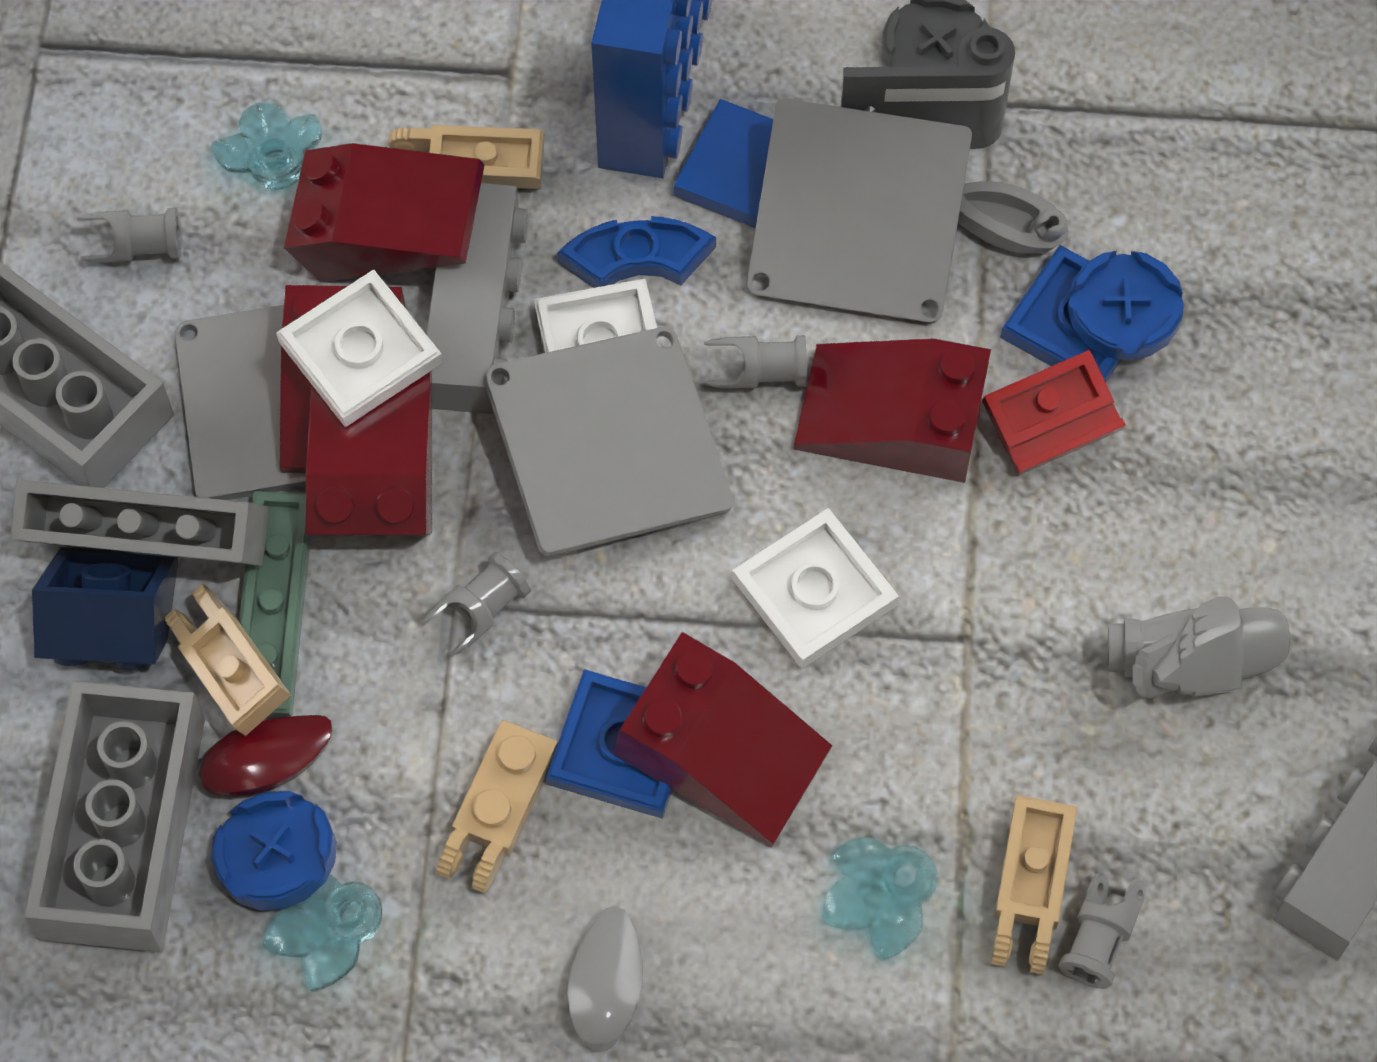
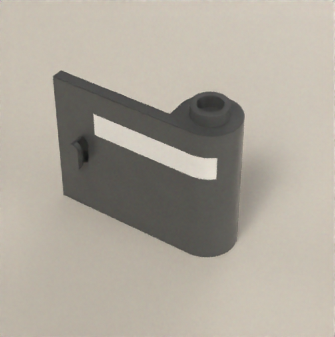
M980 27L969 31L960 40L957 51V66L843 67L840 107L870 111V107H874V110L871 112L966 126L972 132L970 149L988 147L995 143L1002 133L1015 58L1014 44L1004 32L991 27Z

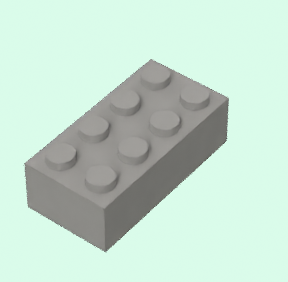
M0 262V425L78 485L104 488L174 416L164 383Z
M72 681L24 916L39 940L163 953L205 718L195 693Z

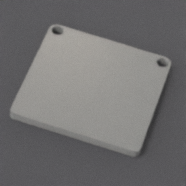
M780 99L775 106L747 278L749 290L754 295L925 323L938 321L944 310L972 139L971 129L962 125L798 100ZM764 274L769 277L770 284L766 290L758 291L753 287L752 281L756 275ZM928 300L936 302L939 307L936 316L930 318L925 317L921 312L922 304Z
M284 305L187 320L180 323L175 330L194 486L197 497L230 500L253 496L254 491L279 492L306 487V473H281L279 468L281 344L278 342L276 332L282 329ZM188 330L197 332V336L192 340L182 339L183 333Z
M667 327L654 328L492 365L488 369L484 379L485 386L538 550L543 556L550 557L726 514L732 508L734 499L679 339L672 329ZM660 336L666 337L670 341L671 347H660L656 342V338ZM495 373L503 374L507 378V383L504 385L495 384L491 376Z

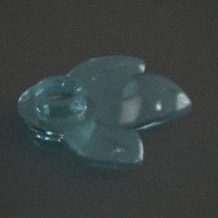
M258 102L243 111L239 120L240 132L214 140L211 143V150L216 161L228 172L251 173L252 177L259 181L263 187L271 190H281L292 186L299 180L305 150L313 149L319 144L322 137V128L315 114H306L290 120L285 111L277 104Z
M866 837L855 838L845 842L831 854L835 865L844 877L837 881L827 893L823 904L822 920L828 925L843 929H863L869 927L872 946L877 957L880 960L892 958L913 943L922 930V904L933 895L938 882L936 865L925 851L915 846L903 845L890 849L880 841ZM906 865L914 867L916 877L913 883L905 887L898 886L895 882L897 870Z
M329 874L325 884L307 900L283 909L271 920L265 933L263 947L267 951L280 956L304 957L305 980L308 989L312 992L325 989L345 977L355 967L359 957L360 944L369 940L378 931L382 922L381 900L377 893L368 885L361 882L342 884L333 875ZM357 903L355 913L349 918L342 919L345 910L352 904Z

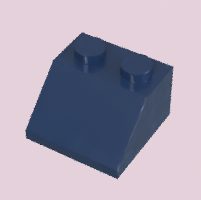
M60 547L32 589L34 658L54 659L56 664L62 666H78L89 661L113 662L116 667L122 669H139L149 664H156L168 640L169 625L165 621V616L172 611L178 558L99 549Z

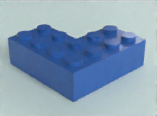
M712 0L601 1L591 43L598 168L664 178L668 158H678L683 126L678 124L681 111L688 112L693 88V79L689 78L691 65L698 66L700 61L703 33H700L699 30L701 20L709 19Z

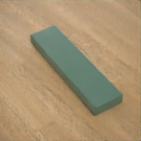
M254 491L252 503L269 507L263 566L245 564L239 622L291 694L285 702L264 720L293 716L311 535H306V493Z

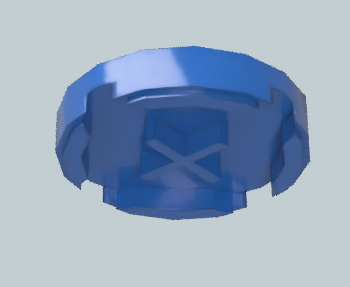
M1117 251L1102 253L1085 263L1073 279L1068 303V313L1072 327L1087 346L1105 356L1125 360L1151 356L1166 347L1179 330L1184 310L1183 291L1180 281L1165 263L1147 253L1132 251L1131 255H1116Z
M291 791L263 792L242 801L230 811L232 817L226 821L223 828L220 824L213 836L211 860L223 889L238 903L257 910L286 909L307 900L325 884L335 865L337 841L326 813L316 803L314 805L312 802L304 800L302 795Z

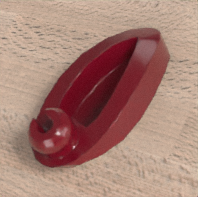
M321 715L291 716L262 721L246 736L238 730L231 731L216 742L207 752L201 763L199 774L204 790L214 797L252 795L273 790L294 780L308 769L325 751L332 735L331 720Z

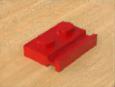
M1090 350L989 393L982 399L1000 441L1015 466L1014 470L1017 476L1117 433L1126 426L1113 404L1115 401Z

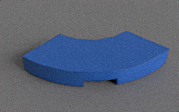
M651 216V220L622 223L612 220L592 227L573 238L557 252L558 263L593 288L612 285L620 280L638 275L663 277L681 286L716 248V237L692 224L666 217Z

